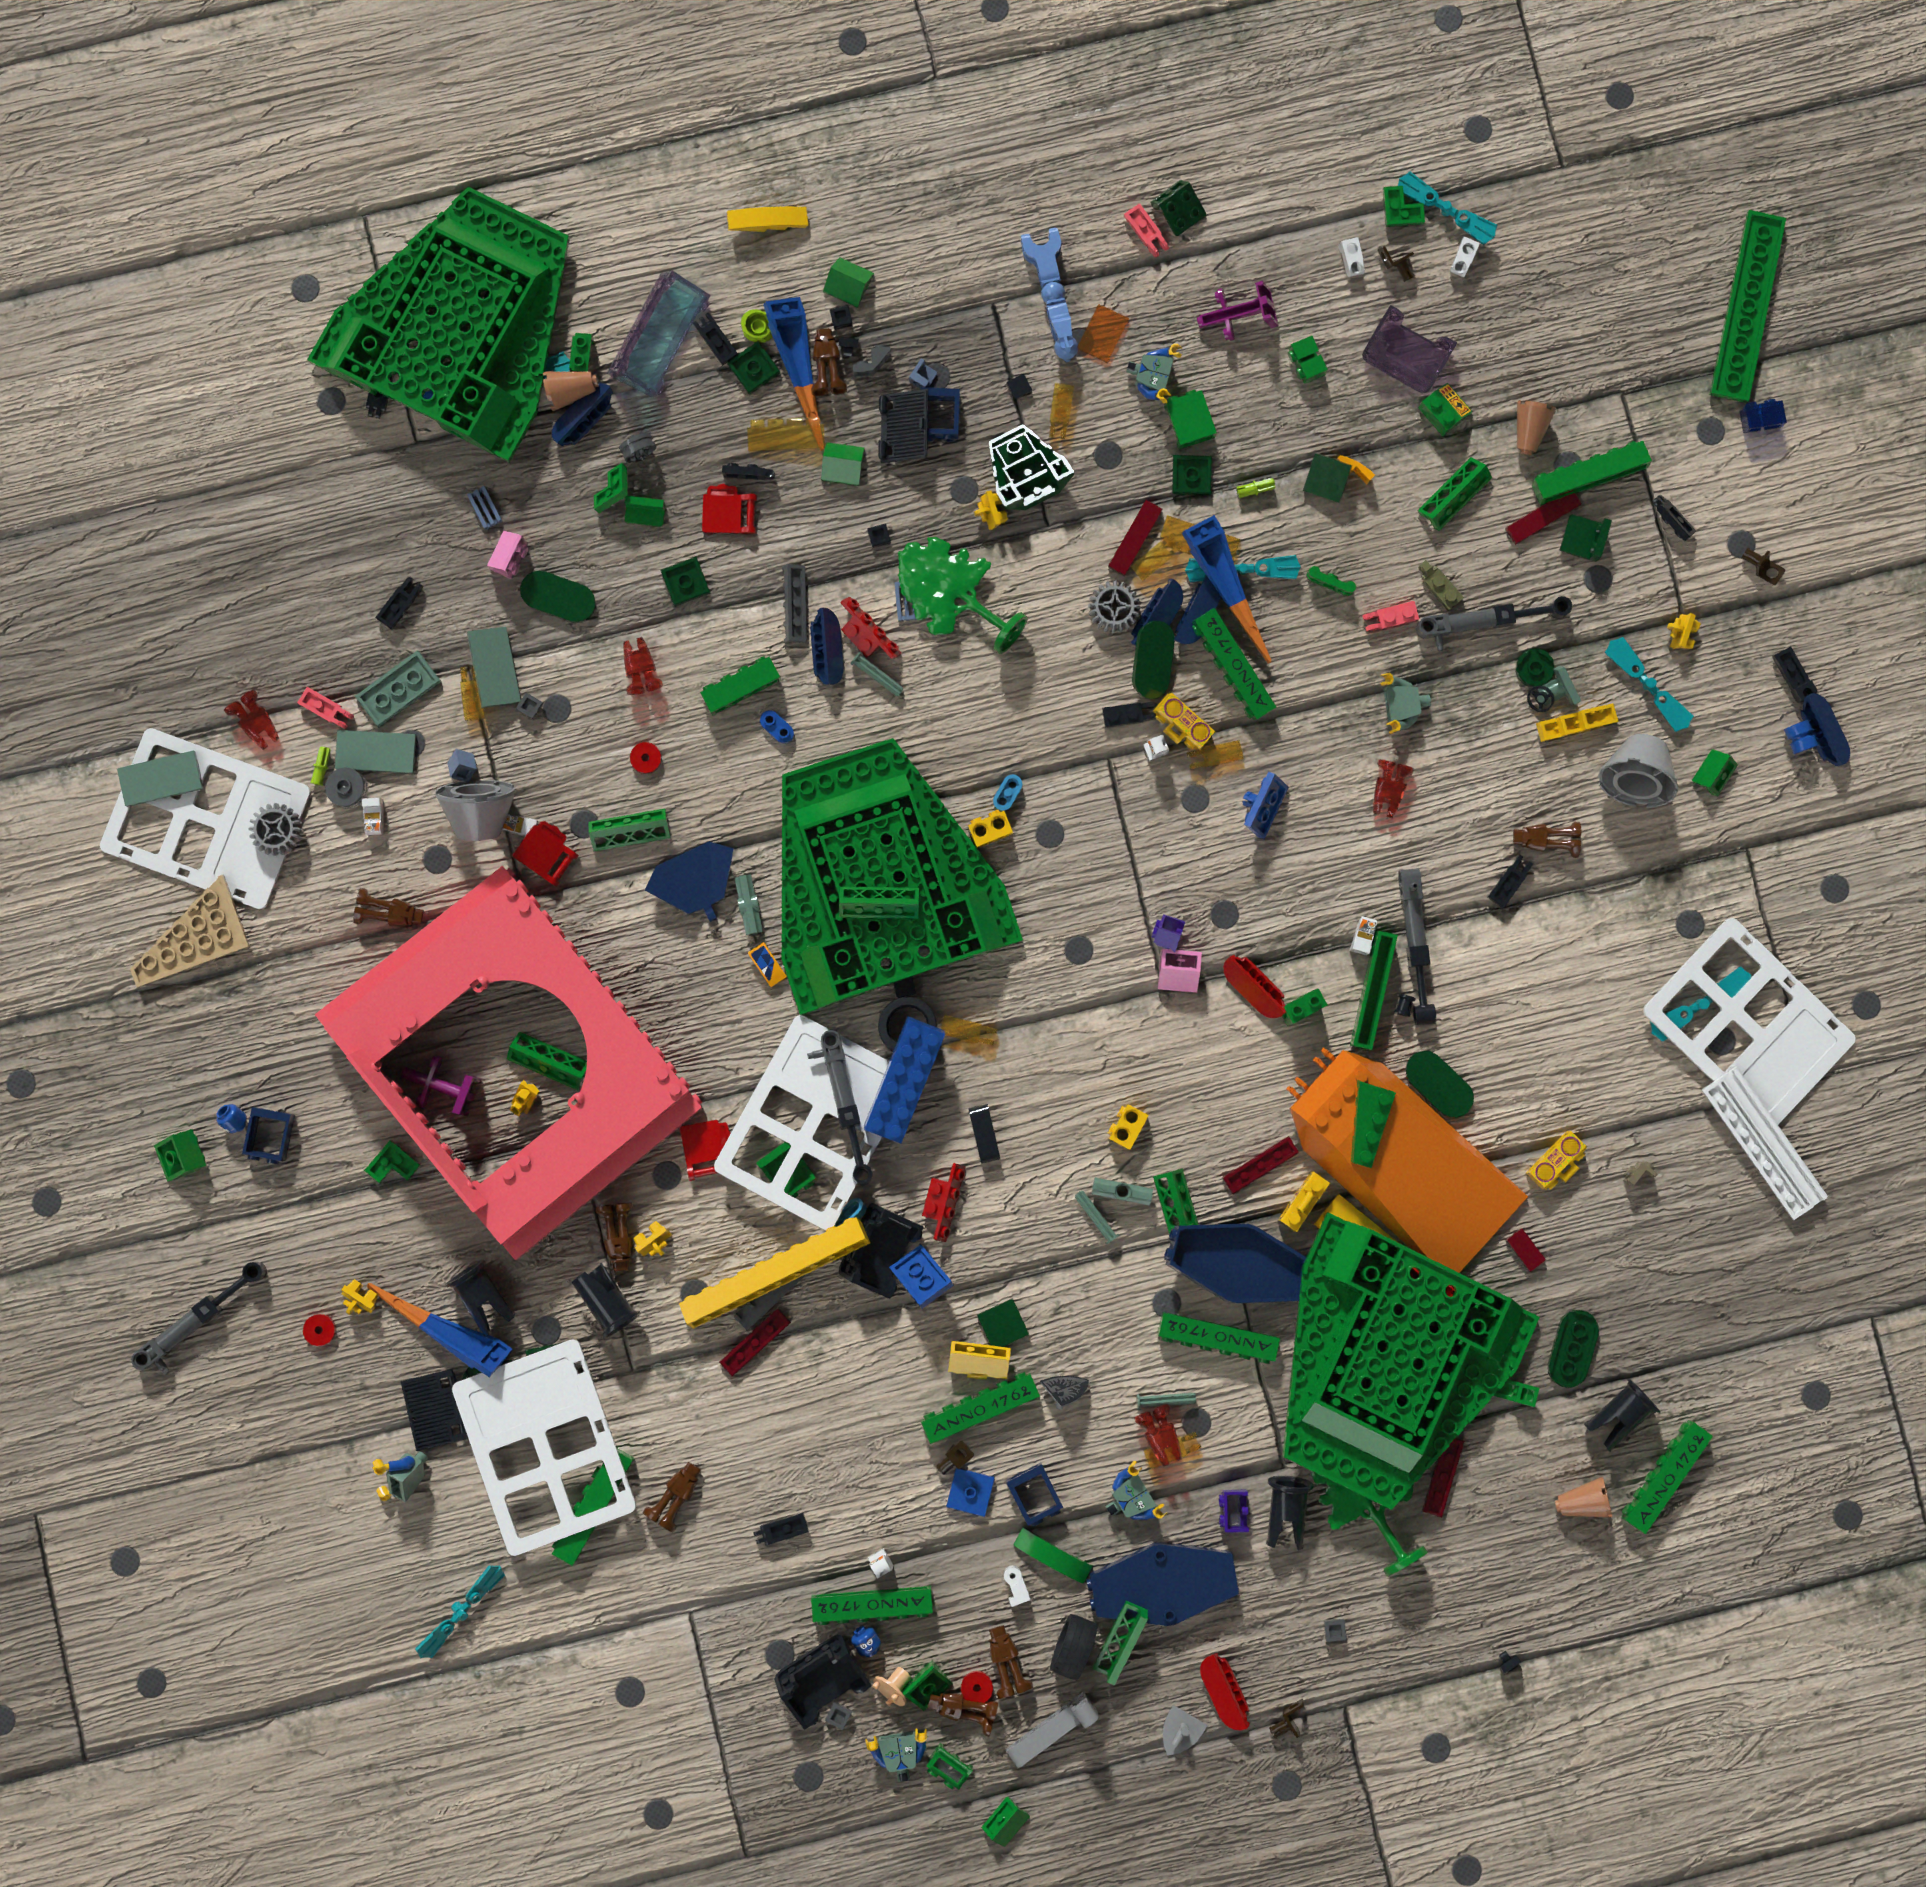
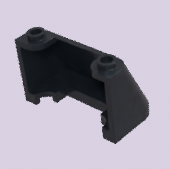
M871 1203L861 1219L870 1244L845 1255L839 1266V1275L854 1284L891 1299V1296L897 1290V1284L893 1278L894 1274L889 1267L902 1258L909 1242L914 1243L921 1238L924 1227L875 1203Z
M839 1634L830 1637L781 1669L774 1678L780 1698L804 1730L818 1722L820 1716L818 1710L840 1695L850 1689L857 1694L864 1693L872 1686L870 1679L844 1638Z

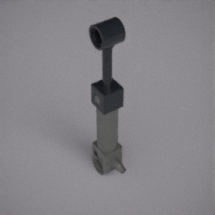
M1561 596L1550 603V606L1514 611V605L1507 604L1494 606L1492 609L1466 613L1426 616L1417 624L1416 633L1423 639L1435 638L1437 650L1443 651L1442 636L1493 627V629L1509 627L1516 623V618L1548 613L1555 619H1562L1571 612L1572 602L1569 598ZM1557 604H1562L1565 608V611H1559L1557 609ZM1424 623L1431 626L1430 632L1423 629Z
M1419 868L1399 870L1400 899L1403 902L1408 948H1406L1408 967H1416L1420 1005L1413 1007L1415 1025L1436 1024L1435 1005L1427 1004L1423 966L1430 965L1431 963L1429 945H1426L1421 900L1423 899L1421 873Z
M828 1030L821 1036L822 1049L812 1051L807 1056L808 1059L824 1057L837 1107L841 1130L848 1129L856 1166L852 1178L857 1185L865 1186L871 1181L873 1173L871 1168L863 1162L855 1129L861 1123L858 1109L854 1101L846 1068L841 1038L836 1031ZM833 1037L836 1043L829 1046L825 1043V1039ZM860 1170L866 1171L868 1178L860 1180L857 1177V1172Z
M259 1261L247 1263L242 1270L243 1276L216 1298L212 1295L205 1296L168 1329L138 1349L131 1358L133 1367L138 1370H144L156 1365L164 1375L168 1374L170 1370L162 1359L170 1353L169 1351L204 1323H208L221 1313L223 1309L219 1304L247 1282L262 1280L267 1273L266 1266ZM253 1266L258 1269L256 1277L251 1275V1268ZM142 1354L147 1356L148 1361L146 1364H143L140 1360Z

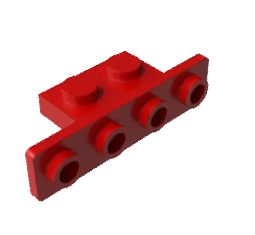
M848 597L840 602L853 616L841 630L866 658L870 657L879 646L891 659L901 655L897 644L889 640L885 631L873 622L872 617L859 607L860 605L855 599Z
M953 1163L948 1182L931 1178L922 1216L938 1220L933 1238L936 1241L946 1242L950 1235V1226L955 1216V1207L960 1196V1187L965 1177L966 1166Z

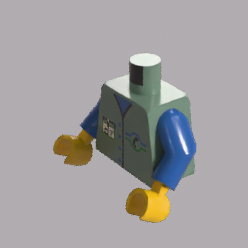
M1175 343L1171 347L1148 352L1142 356L1140 364L1129 361L1126 373L1137 375L1135 386H1137L1146 399L1161 400L1164 404L1168 402L1164 396L1171 395L1166 389V385L1174 360L1172 356L1174 355L1177 358L1182 356L1181 353L1176 352L1178 349H1182L1180 345Z
M419 1451L415 1456L405 1453L399 1460L389 1461L388 1464H384L381 1459L374 1460V1467H372L377 1475H382L386 1472L388 1489L386 1486H381L376 1490L379 1498L382 1501H387L393 1495L406 1503L425 1476L423 1464L427 1461V1456Z
M1133 1461L1129 1467L1118 1473L1112 1485L1113 1490L1111 1491L1116 1500L1106 1505V1508L1111 1516L1122 1510L1126 1518L1130 1517L1133 1520L1163 1518L1168 1514L1167 1512L1162 1513L1160 1511L1165 1505L1160 1504L1157 1506L1138 1476L1142 1467L1135 1469L1133 1466L1137 1462Z
M915 1729V1731L880 1736L878 1741L877 1737L873 1736V1742H868L865 1739L867 1749L879 1765L887 1768L888 1772L897 1771L898 1782L910 1780L908 1769L916 1768V1763L920 1762L926 1750L927 1729H925L924 1733H918V1729Z

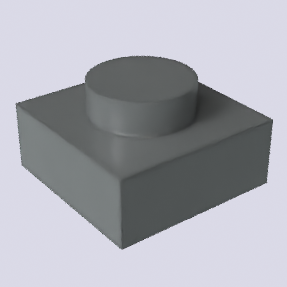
M525 693L516 710L534 720L543 702Z
M1344 1619L1324 1620L1326 1642L1346 1640Z
M834 1701L825 1721L843 1730L852 1710Z

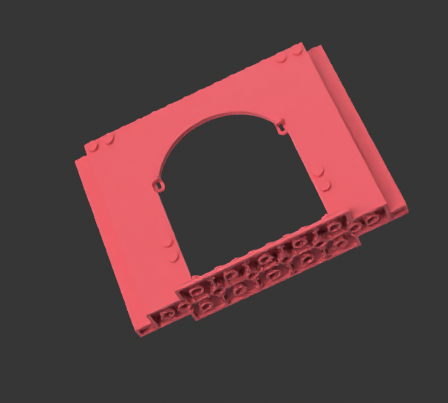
M501 866L318 1011L315 1016L344 1052L349 1062L464 1203L478 1216L500 1245H503L514 1260L517 1261L702 1110L700 1104L703 1102L696 1093L693 1096L688 1090L690 1085L683 1077L679 1079L676 1076V1068L670 1061L666 1063L663 1060L665 1056L658 1047L653 1048L651 1045L653 1041L645 1031L641 1033L638 1030L640 1028L638 1022L633 1016L629 1018L626 1015L628 1011L620 1001L615 1002L613 999L615 995L608 986L603 987L601 985L603 981L594 970L591 973L588 969L591 966L582 955L580 957L577 956V948L570 940L567 942L564 940L566 936L558 925L553 927L551 923L554 921L545 910L542 912L539 910L541 907L539 902L533 895L530 897L527 895L529 891L521 880L516 882L514 879L516 875L510 868L506 870ZM518 981L529 983L555 995L576 1017L586 1042V1075L580 1092L575 1093L568 1100L571 1110L483 1182L479 1183L478 1181H472L464 1171L466 1166L460 1159H454L452 1156L454 1152L449 1145L440 1142V1134L434 1128L427 1126L429 1122L422 1113H417L414 1110L417 1106L410 1098L402 1095L404 1090L395 1081L391 1082L382 1071L380 1060L470 988L477 993H481L489 986V983ZM481 983L483 986L477 989L476 986ZM576 1099L578 1102L573 1105L572 1102Z

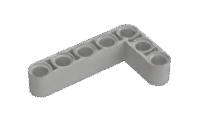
M1082 1692L1006 1749V1752L1017 1768H1019L1081 1723L1084 1728H1087L1095 1723L1099 1718L1097 1708L1087 1694Z

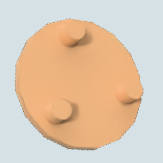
M897 1667L888 1680L879 1676L875 1677L872 1687L876 1690L878 1689L888 1699L886 1701L888 1706H891L892 1703L904 1706L907 1702L901 1691L911 1680V1676L903 1668Z

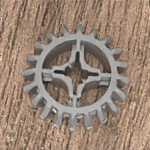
M1107 581L1106 588L1100 584V592L1094 590L1093 594L1096 597L1090 596L1089 598L1093 603L1088 604V608L1094 609L1089 612V616H1095L1092 619L1093 623L1099 621L1098 628H1101L1102 625L1105 626L1104 632H1107L1110 627L1112 628V633H1115L1116 628L1121 633L1123 632L1122 626L1128 630L1130 628L1129 623L1135 624L1134 618L1139 617V613L1136 611L1140 610L1141 606L1135 604L1139 603L1140 599H1133L1137 594L1136 591L1129 593L1131 586L1124 589V582L1121 583L1120 587L1117 586V581L1113 582V586ZM1112 593L1110 601L1099 603L1103 596ZM1118 594L1123 595L1128 600L1129 605L1121 602ZM1114 599H1115V604H1117V606H1119V607H1117V610L1115 611V614H1114V611L1112 610V608H1110V607L1112 606V603H1113ZM1099 609L1109 613L1110 620L1104 618ZM1130 611L1126 618L1117 621L1119 613Z
M274 803L273 808L270 804H267V810L260 807L261 814L255 812L253 815L257 819L250 820L254 827L248 828L249 831L254 832L249 835L251 839H255L253 845H259V851L265 849V854L267 855L271 851L273 856H277L278 851L281 855H285V848L291 852V844L298 846L295 839H302L301 836L297 835L298 832H303L302 828L297 827L302 824V821L296 820L299 815L297 813L292 814L294 810L292 808L287 809L285 804H282L280 807L278 803ZM272 815H282L280 818H277L273 822L267 820V818ZM287 820L289 821V824H290V832H289V835L285 832V826L287 825V822H286ZM263 825L266 827V833H265V835H264V836H265L264 839H263V836H262V826H263ZM270 825L276 826L279 832L282 833V835L279 833H275V831ZM278 837L284 839L280 844L269 845L271 841Z

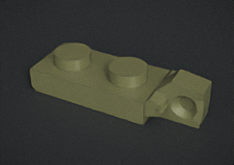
M1426 560L1419 565L1418 568L1424 574L1422 576L1423 583L1447 611L1464 598L1436 566L1432 567Z

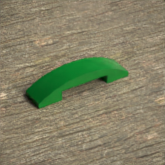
M1508 1379L1504 1386L1493 1396L1535 1407L1540 1388Z
M1022 1527L1013 1544L1043 1564L1082 1584L1092 1568V1565L1045 1541Z

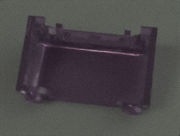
M1390 305L1362 354L1363 359L1368 364L1420 393H1427L1441 373L1457 342L1442 336L1433 343L1403 326V313Z

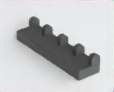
M786 564L782 566L785 581L783 583V588H785V602H783L785 621L783 626H785L786 634L784 643L807 642L805 565Z
M805 1275L748 1302L733 1317L748 1330Z

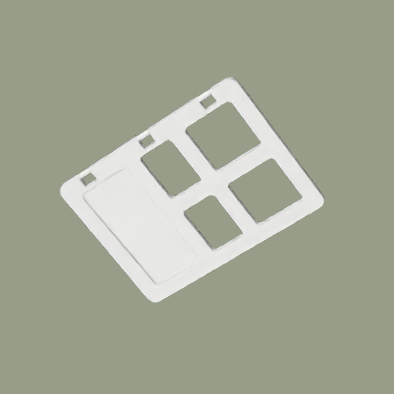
M147 729L142 736L131 765L149 761L154 747L157 745L178 753L194 750L202 783L211 765L235 773L237 776L221 815L195 806L200 790L184 793L180 799L167 797L146 802L173 813L172 821L158 854H153L119 840V835L131 806H125L121 790L100 842L101 850L203 889L209 888L218 879V876L224 875L233 900L257 909L265 908L288 851L285 848V855H281L278 851L277 856H273L272 851L269 855L265 854V849L259 851V845H253L255 839L249 837L250 834L254 833L248 830L249 827H254L250 820L257 819L253 815L255 812L261 814L260 807L267 810L266 805L270 804L273 808L274 803H278L280 807L282 804H285L287 809L292 808L294 810L292 814L297 813L299 815L296 820H301L311 794L310 788L300 782L156 729ZM275 814L268 817L267 820L273 822L282 815ZM189 820H194L215 829L203 864L198 870L173 860ZM287 820V821H286V822H287V825L285 826V832L289 835V832H290V824H289V821ZM263 825V826H262V836H263V839H264V838H265L264 835H265V833H266V827ZM270 825L275 831V833H279L282 835V833L279 832L276 826ZM278 837L271 841L269 845L280 844L284 839ZM124 847L134 850L131 857L122 854ZM180 868L190 871L188 878L178 874ZM239 889L247 892L245 898L236 896V890Z
M1734 918L1726 919L1643 1009L1644 1015L1713 1082L1736 1066L1777 1125L1855 1043V1035ZM1743 935L1751 941L1748 946L1740 940ZM1728 938H1732L1760 966L1759 970L1732 998L1702 970V966ZM1787 977L1794 983L1791 988L1784 982ZM1773 978L1791 995L1792 1000L1763 1029L1744 1011V1007ZM1689 980H1692L1720 1007V1012L1693 1040L1687 1037L1662 1012L1664 1006ZM1830 1019L1837 1025L1835 1030L1827 1024ZM1731 1021H1734L1752 1038V1043L1726 1071H1722L1705 1054L1704 1050Z
M799 1015L794 1018L715 1161L714 1168L720 1175L815 1226L827 1230L837 1222L856 1186L852 1178L856 1163L854 1156L852 1159H847L815 1142L812 1138L825 1114L838 1118L824 1057L808 1059L807 1056L812 1051L822 1049L821 1036L830 1029L803 1015ZM839 1035L854 1101L857 1105L861 1122L860 1126L855 1128L862 1131L865 1135L859 1145L860 1150H862L865 1143L871 1146L866 1156L862 1155L863 1162L867 1165L882 1136L864 1130V1123L889 1061ZM827 1037L825 1043L832 1046L836 1043V1040L833 1037ZM778 1086L812 1105V1110L800 1131H795L761 1113L760 1109L772 1087ZM751 1126H757L791 1145L788 1154L770 1184L732 1164V1160ZM803 1154H809L843 1173L841 1181L823 1212L784 1192ZM860 1170L857 1172V1177L859 1179L864 1170ZM836 1197L842 1200L837 1210L831 1208Z
M569 1340L499 1366L490 1378L480 1373L456 1382L453 1385L452 1392L506 1549L510 1555L517 1556L624 1516L635 1510L636 1501L629 1486L583 1350L577 1340ZM578 1361H581L584 1370L580 1374H578L574 1364ZM587 1416L597 1441L596 1446L560 1460L555 1459L546 1435L547 1430ZM598 1420L602 1421L605 1430L600 1433L595 1424V1421ZM532 1438L541 1463L540 1467L500 1481L490 1452L521 1439ZM602 1460L617 1502L576 1517L561 1476L565 1472ZM622 1479L625 1490L619 1492L616 1480ZM541 1481H546L560 1518V1524L520 1538L505 1496Z

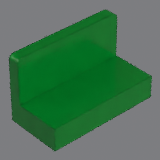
M634 496L625 497V523L663 527L666 507L664 500Z
M1712 749L1692 781L1695 784L1706 787L1711 795L1718 797L1738 764L1731 755Z
M1007 1796L981 1828L992 1841L1005 1847L1029 1819L1030 1815L1021 1810Z

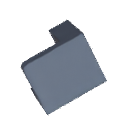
M921 358L909 376V383L920 390L921 387L929 388L937 372L925 365V360Z
M455 749L448 761L450 778L468 783L477 770L474 754Z

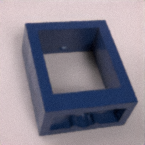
M921 387V390L928 389V401L955 402L954 429H928V441L943 439L945 442H953L954 439H958L960 389Z
M252 1107L242 1154L248 1155L247 1159L259 1161L260 1157L266 1158L267 1163L272 1164L286 1161L295 1115ZM260 1117L286 1122L279 1155L253 1150Z
M1041 1462L1006 1480L1028 1526L1031 1524L1036 1526L1043 1522L1042 1518L1048 1515L1054 1517L1061 1513L1060 1509L1063 1508V1505ZM1041 1474L1056 1504L1029 1517L1015 1487Z

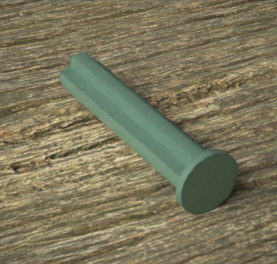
M861 652L852 660L851 665L855 664L895 696H899L902 693L903 687L862 657Z
M1081 1190L1075 1194L1076 1200L1108 1241L1106 1244L1117 1238L1119 1234L1116 1235L1085 1192Z
M1181 1393L1141 1397L1137 1394V1409L1195 1404L1196 1394Z

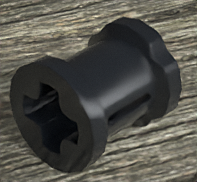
M1399 994V1002L1394 1013L1410 1017L1412 1003L1416 998Z

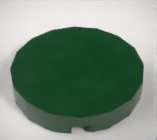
M1542 649L1527 650L1519 656L1516 662L1515 671L1517 677L1528 687L1545 685L1552 679L1555 673L1553 670L1554 661L1549 653Z

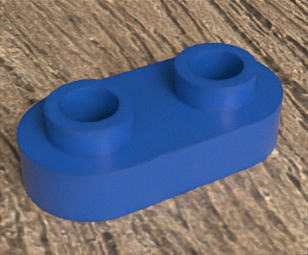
M771 710L762 713L760 717L761 726L771 736L782 744L792 741L794 738L793 728L784 719ZM772 717L773 722L767 723L766 719ZM786 730L788 733L786 736H781L780 732Z

